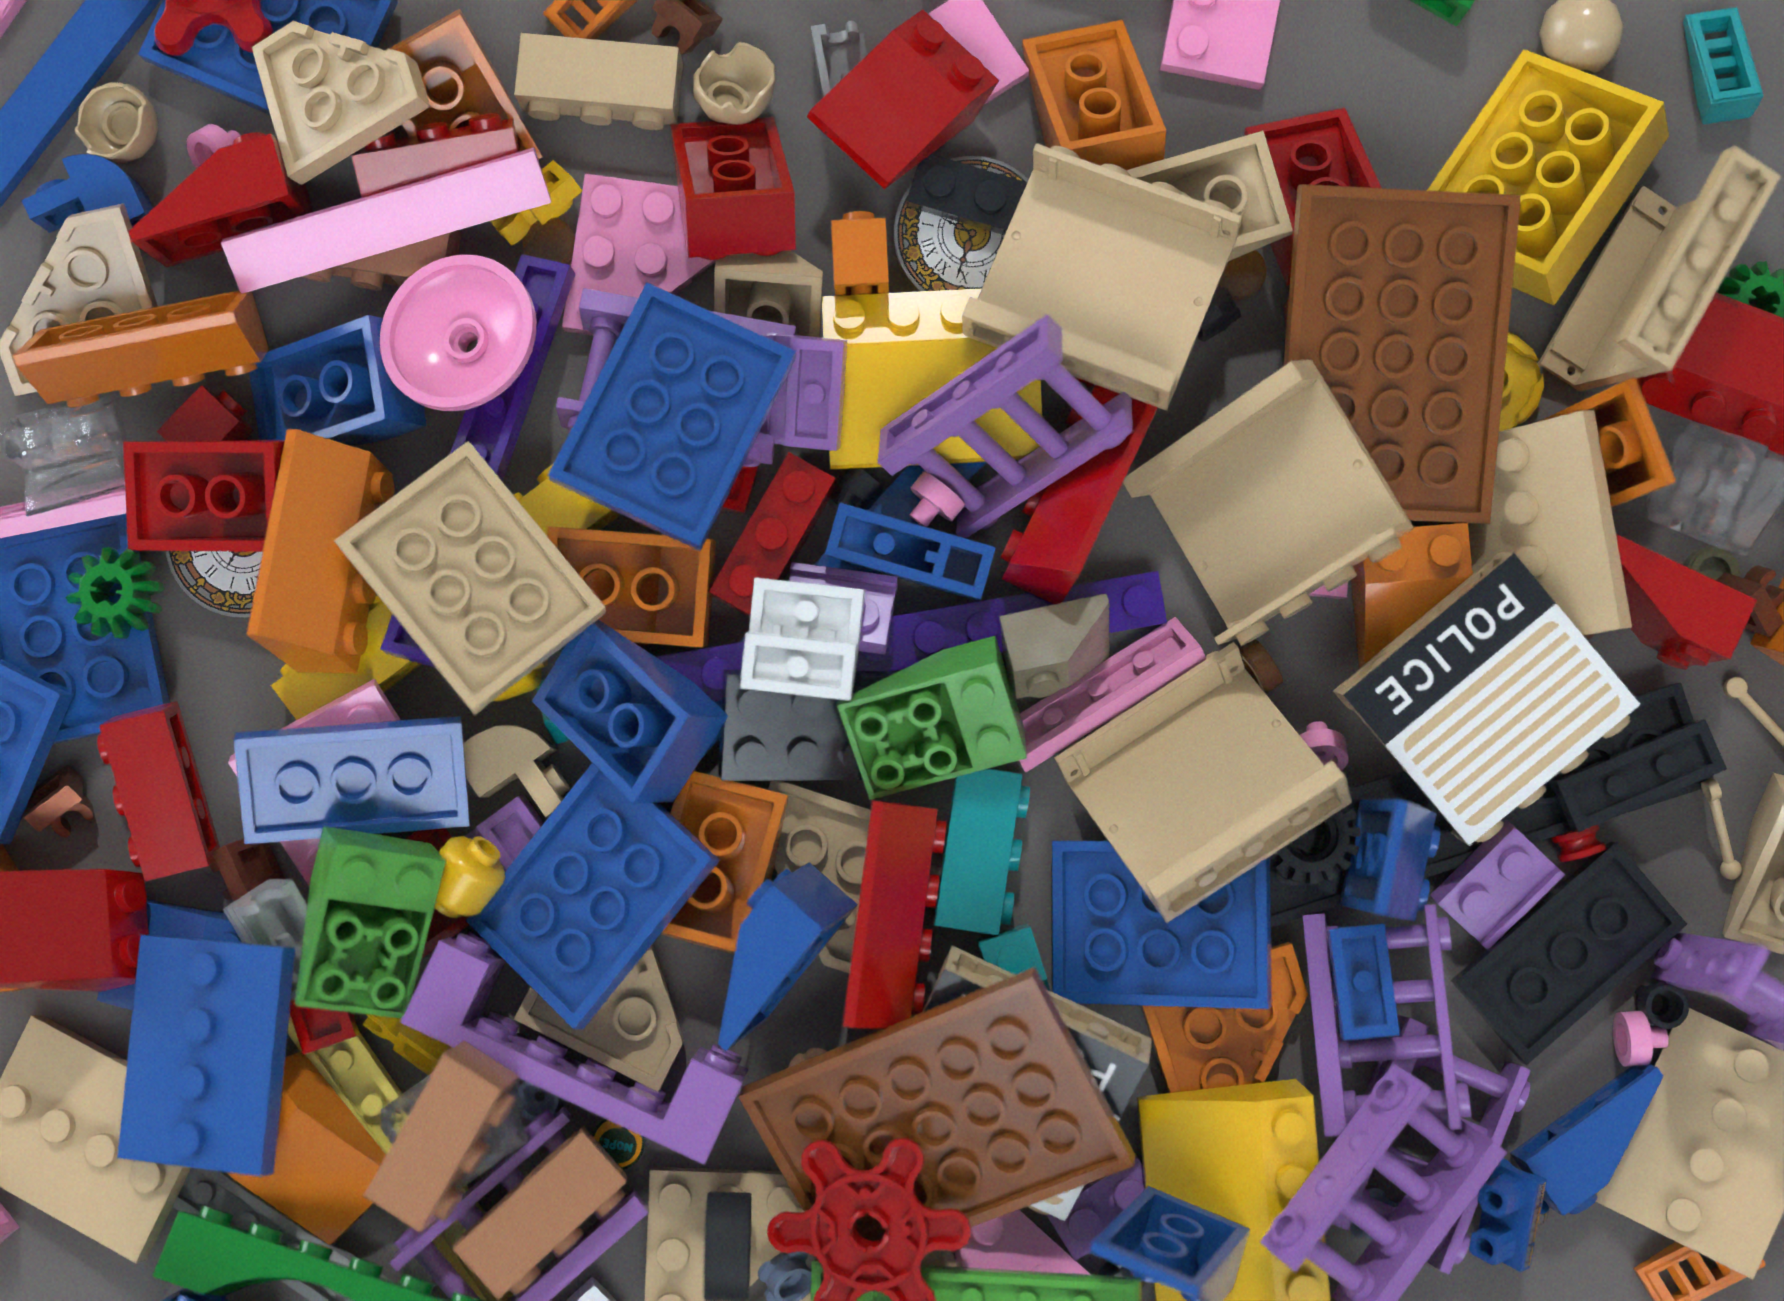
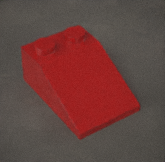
M922 9L892 30L810 109L807 118L885 190L970 125L1000 80L978 58L973 56L954 39L939 22Z
M1345 107L1245 127L1244 136L1264 131L1292 225L1293 234L1270 243L1286 285H1290L1297 186L1303 184L1382 188Z
M774 117L756 118L744 124H728L716 121L670 124L682 225L688 258L701 257L706 260H718L727 255L754 253L760 256H771L780 251L796 250L795 191Z
M252 132L235 138L233 145L219 148L128 232L131 242L168 268L224 251L221 245L224 238L313 213L305 183L301 185L287 176L278 140L271 133L265 135L261 132Z
M285 440L123 442L128 549L147 551L263 552Z
M1616 534L1632 624L1630 629L1642 644L1657 650L1656 658L1661 662L1683 670H1687L1688 666H1707L1708 663L1730 660L1757 599Z
M112 869L0 871V988L103 992L135 984L140 935H149L146 907L147 895L143 873Z

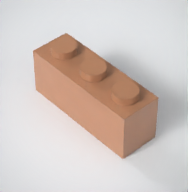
M462 1041L443 1053L364 1196L418 1232H422L438 1218L443 1222L446 1221L463 1196V1192L457 1187L464 1174L468 1173L471 1175L474 1173L489 1150L490 1145L485 1143L484 1139L492 1125L498 1128L511 1112L516 1098L510 1093L520 1076L466 1041Z
M582 1125L456 1239L453 1250L497 1299L503 1296L509 1289L517 1295L540 1274L541 1270L536 1264L549 1252L554 1250L559 1256L580 1238L583 1231L579 1225L594 1211L602 1217L624 1197L626 1193L620 1187L627 1182L626 1173Z

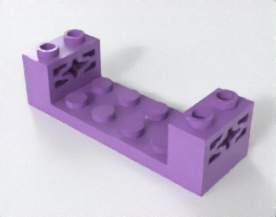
M469 930L467 935L459 934L438 942L401 1023L452 1047L462 1041H466L519 1075L520 1079L699 1163L705 1164L749 1070L739 1065L742 1059L739 1054L729 1049L725 1051L717 1044H713L710 1050L700 1047L692 1057L670 1104L663 1100L666 1093L661 1089L658 1092L637 1081L634 1086H631L614 1078L617 1071L591 1058H587L584 1064L566 1055L568 1047L550 1037L539 1035L535 1041L518 1033L517 1030L520 1025L508 1017L494 1012H490L488 1018L482 1016L481 1013L506 961L475 931Z

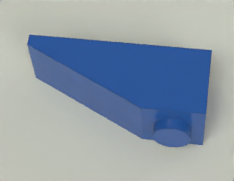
M839 502L825 555L891 576H897L898 578L980 601L996 547Z
M1650 1064L1631 1066L1510 1152L1522 1171L1547 1179L1543 1200L1547 1202L1549 1208L1565 1216L1567 1213H1580L1595 1203L1598 1198L1596 1193L1608 1185L1664 1077L1658 1067Z

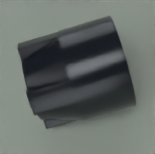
M1225 286L1215 291L1197 335V338L1202 342L1223 332L1232 322L1241 317L1240 309L1236 306L1229 290Z
M851 468L838 481L835 490L829 498L838 506L840 502L868 510L886 489L862 468Z
M1654 983L1649 986L1641 985L1635 990L1634 993L1638 996V1011H1642L1646 1015L1649 1024L1670 1029L1679 1026L1687 1018L1689 1002L1686 995L1679 988L1663 983ZM1656 994H1659L1663 1000V1007L1659 1012L1653 1014L1651 1009L1652 1000Z

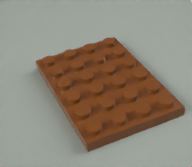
M1298 185L1284 366L1290 361H1313L1409 520L1490 524L1521 195Z
M1035 967L889 1026L887 1029L879 1030L743 1086L738 1096L804 1212L814 1205L817 1194L814 1183L803 1170L801 1156L804 1149L816 1140H827L834 1143L849 1165L864 1171L873 1169L880 1163L884 1149L891 1141L904 1137L914 1140L920 1145L925 1160L923 1168L914 1182L915 1195L925 1206L932 1209L953 1208L960 1210L970 1220L971 1227L1134 1166L1135 1153ZM866 1213L856 1221L859 1234L866 1240L877 1241L883 1238L886 1229H883L881 1223L876 1218L869 1216V1213Z

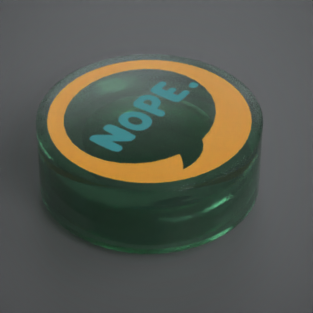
M606 1118L597 1125L592 1134L623 1170L637 1163L643 1155L647 1144L646 1137Z

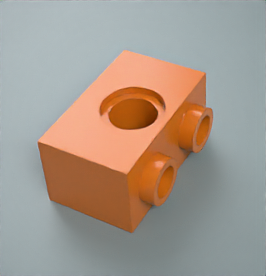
M854 211L843 214L842 220H831L835 296L889 293L886 218H874V213L867 211Z

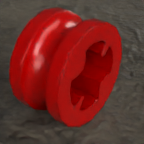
M1597 824L1581 832L1569 831L1551 837L1552 843H1557L1561 848L1560 853L1557 854L1558 861H1573L1604 851L1606 849L1605 843L1596 838V832L1600 830L1599 825Z

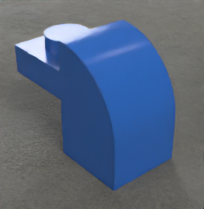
M78 154L63 158V164L70 178L67 180L55 179L48 181L36 189V194L21 200L30 220L49 233L61 228L65 219L72 214L124 203L131 226L133 227L153 209L147 193L138 182L110 160L91 154Z

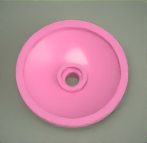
M455 255L436 260L411 275L400 286L388 304L380 330V353L386 372L396 387L406 396L425 407L441 411H460L482 405L505 391L517 379L529 360L536 337V313L533 301L518 277L507 267L490 258L477 255ZM478 340L476 347L472 351L466 352L468 345L472 341Z

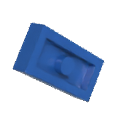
M1385 924L1329 929L1327 936L1341 1041L1400 1035Z

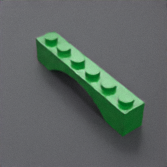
M205 1205L201 1206L199 1214L178 1210L152 1277L200 1294L225 1296L248 1286L278 1280H303L323 1285L350 1298L352 1301H449L432 1295L435 1284L407 1274H402L400 1283L382 1278L380 1276L384 1266L353 1256L349 1266L330 1260L334 1250L332 1248L301 1239L298 1248L280 1242L284 1233L282 1231L255 1222H251L248 1231L231 1226L234 1215ZM454 1291L451 1301H483Z

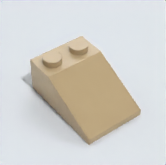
M1264 131L1126 170L1133 178L1150 184L1153 182L1170 184L1176 187L1184 196L1201 202L1206 200L1218 201L1228 206L1233 213L1241 215L1238 237L1228 261L1293 234Z
M1773 773L1752 819L1740 864L1742 873L1735 882L1722 934L1725 938L1761 945L1769 951L1784 955V775Z

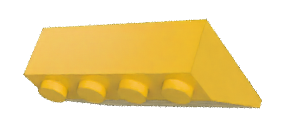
M1523 49L1427 191L1521 195L1512 288L1554 306L1668 139L1669 131L1664 102Z
M981 289L822 296L823 338L848 340L841 443L837 451L829 450L830 469L882 467L877 463L881 428L997 349L963 335L962 313L969 297L978 298ZM1035 379L1017 391V393L1042 417L1041 380ZM992 408L974 420L1015 460L1022 459L1040 447L1001 408ZM950 436L933 448L949 464L986 462L959 436Z
M1297 1079L1137 1097L1145 1189L1150 1186L1250 1228L1234 1287L1223 1301H1330L1329 1279L1326 1272L1307 1258L1298 1270L1294 1272L1260 1243L1271 1228L1274 1219L1283 1212L1319 1163L1313 1095ZM1324 1233V1235H1323V1236L1321 1237V1239H1320V1240H1321L1322 1242H1324V1243H1325V1233ZM1159 1282L1153 1283L1155 1301H1187L1179 1291Z

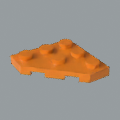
M1285 942L1271 947L1272 1007L1269 1009L1141 1005L1168 1093L1265 1082L1284 1044L1282 1041L1296 1014L1299 1015L1308 997L1292 943Z

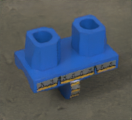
M1503 1158L1479 1190L1478 1202L1481 1205L1482 1212L1479 1229L1471 1235L1469 1246L1471 1254L1491 1265H1497L1502 1262L1519 1272L1529 1269L1538 1224L1544 1223L1548 1219L1549 1205L1543 1200L1547 1179L1521 1171L1514 1167L1509 1160Z

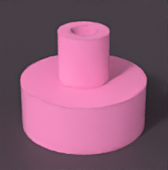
M208 124L188 136L187 151L189 157L197 169L219 148L233 145L234 139L241 135L234 130L227 133L217 125Z
M925 471L910 488L921 501L909 516L924 527H927L937 514L952 522L965 506V503L958 495L940 480Z
M1316 721L1310 723L1306 727V732L1300 734L1324 765L1333 761L1340 771L1347 766L1349 758L1346 739L1340 732L1328 729L1327 724L1324 722Z
M1642 1011L1618 1012L1614 1017V1047L1618 1060L1624 1067L1649 1065L1652 1059L1653 1048H1667L1669 1043L1667 1029L1657 1026L1650 1027L1649 1021Z

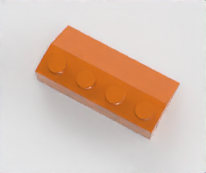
M240 290L41 329L12 356L16 367L47 404L66 401L67 406L73 408L94 403L100 399L99 394L119 390L121 397L139 395L150 391L153 388L152 383L172 380L173 386H185L205 379L204 373L224 369L227 376L245 374L258 368L257 363L262 361L269 347L253 292L241 294Z
M287 429L247 635L297 672L358 673L360 656L367 648L368 633L366 623L369 606L374 601L376 593L334 540L394 496L393 474L371 452L298 429Z

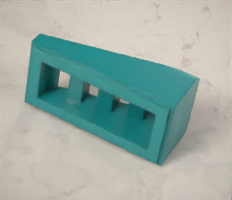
M1738 7L1685 15L1683 24L1696 101L1702 123L1712 124L1751 117L1764 95ZM1722 31L1727 33V37L1705 40L1703 35ZM1730 52V56L1710 59L1709 56ZM1727 73L1734 74V77L1717 80L1715 75Z

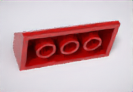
M1715 292L1672 370L1636 378L1644 401L1651 406L1784 455V318Z
M1095 385L1091 393L1102 406L1121 394L1099 385ZM1131 398L1133 432L1128 434L1118 446L1111 449L1106 448L1028 499L1022 513L1030 516L1031 519L1024 534L1015 529L1013 530L1000 559L1009 562V565L1002 580L1052 604H1059L1064 601L1084 566L1158 407ZM1072 408L1065 424L1072 426L1083 419V417Z
M872 800L843 1020L844 1027L887 1029L889 1026L922 1013L925 984L915 983L918 961H929L932 930L922 928L925 907H936L939 875L929 874L932 852L943 853L946 821L936 820L938 809Z

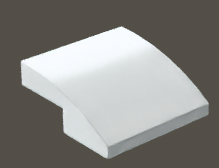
M755 578L749 633H746L740 688L851 700L866 589Z

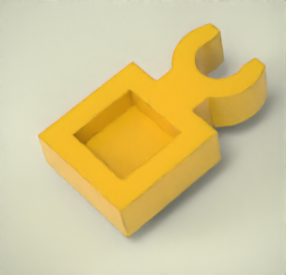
M554 160L542 169L551 197V203L490 221L511 246L519 242L537 220L543 225L549 219L563 215L571 207L573 199L583 192L573 177Z
M366 1014L368 1018L364 1021L363 1025L375 1035L393 1043L392 1050L428 1076L432 1075L443 1053L453 1048L401 1023L402 1018Z

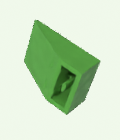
M996 636L941 650L852 694L851 700H840L837 702L841 719L870 800L1027 758L1025 729Z
M323 826L310 880L295 998L297 1006L403 1018L412 998L446 862L431 843Z

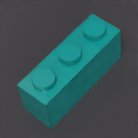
M984 769L955 777L933 920L934 926L999 935L1000 924L1010 925L1014 893L1005 892L1008 870L1018 872L1022 851V840L1013 838L1016 817L1026 818L1030 797V787L1021 785L1023 774Z

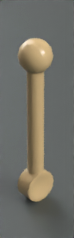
M1740 677L1726 680L1723 684L1725 695L1732 699L1738 698L1784 747V731L1747 693L1748 686L1746 681Z
M1711 778L1701 782V788L1709 802L1723 859L1720 865V873L1724 878L1734 880L1742 873V867L1733 857L1719 799L1722 797L1721 788L1718 782Z

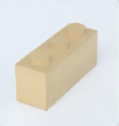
M521 33L514 95L522 111H526L529 116L540 120L554 121L558 120L560 115L580 116L581 121L593 125H609L613 119L632 121L635 127L641 129L660 130L663 129L664 124H678L683 61L679 47Z

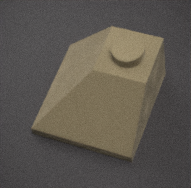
M1107 594L999 616L1003 661L1016 699L1026 696L1035 698L1047 697L1056 693L1059 689L1068 688L1110 657L1109 601Z

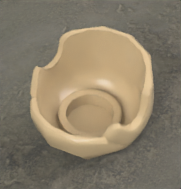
M1558 0L1545 12L1539 37L1544 53L1551 60L1578 70H1590L1593 73H1597L1617 56L1623 33V23L1616 5L1610 0Z
M738 42L731 52L723 55L716 54L714 50L710 51L701 63V67L693 75V97L706 115L716 122L728 124L751 122L768 107L772 100L775 86V65L763 50L748 43Z
M109 82L92 89L79 106L78 126L75 128V133L88 149L86 151L87 154L100 156L114 163L126 164L142 158L154 145L158 132L157 115L153 105L143 92L130 84Z

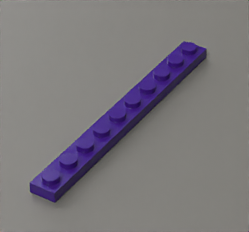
M1159 571L1073 585L1062 602L1107 594L1109 601V633L1167 623ZM1031 593L892 616L886 655L858 651L856 671H893L905 669L941 650L991 636H996L1000 652H1003L999 616L1054 604ZM745 642L657 656L656 658L694 682L715 702L722 700L724 669L742 670Z

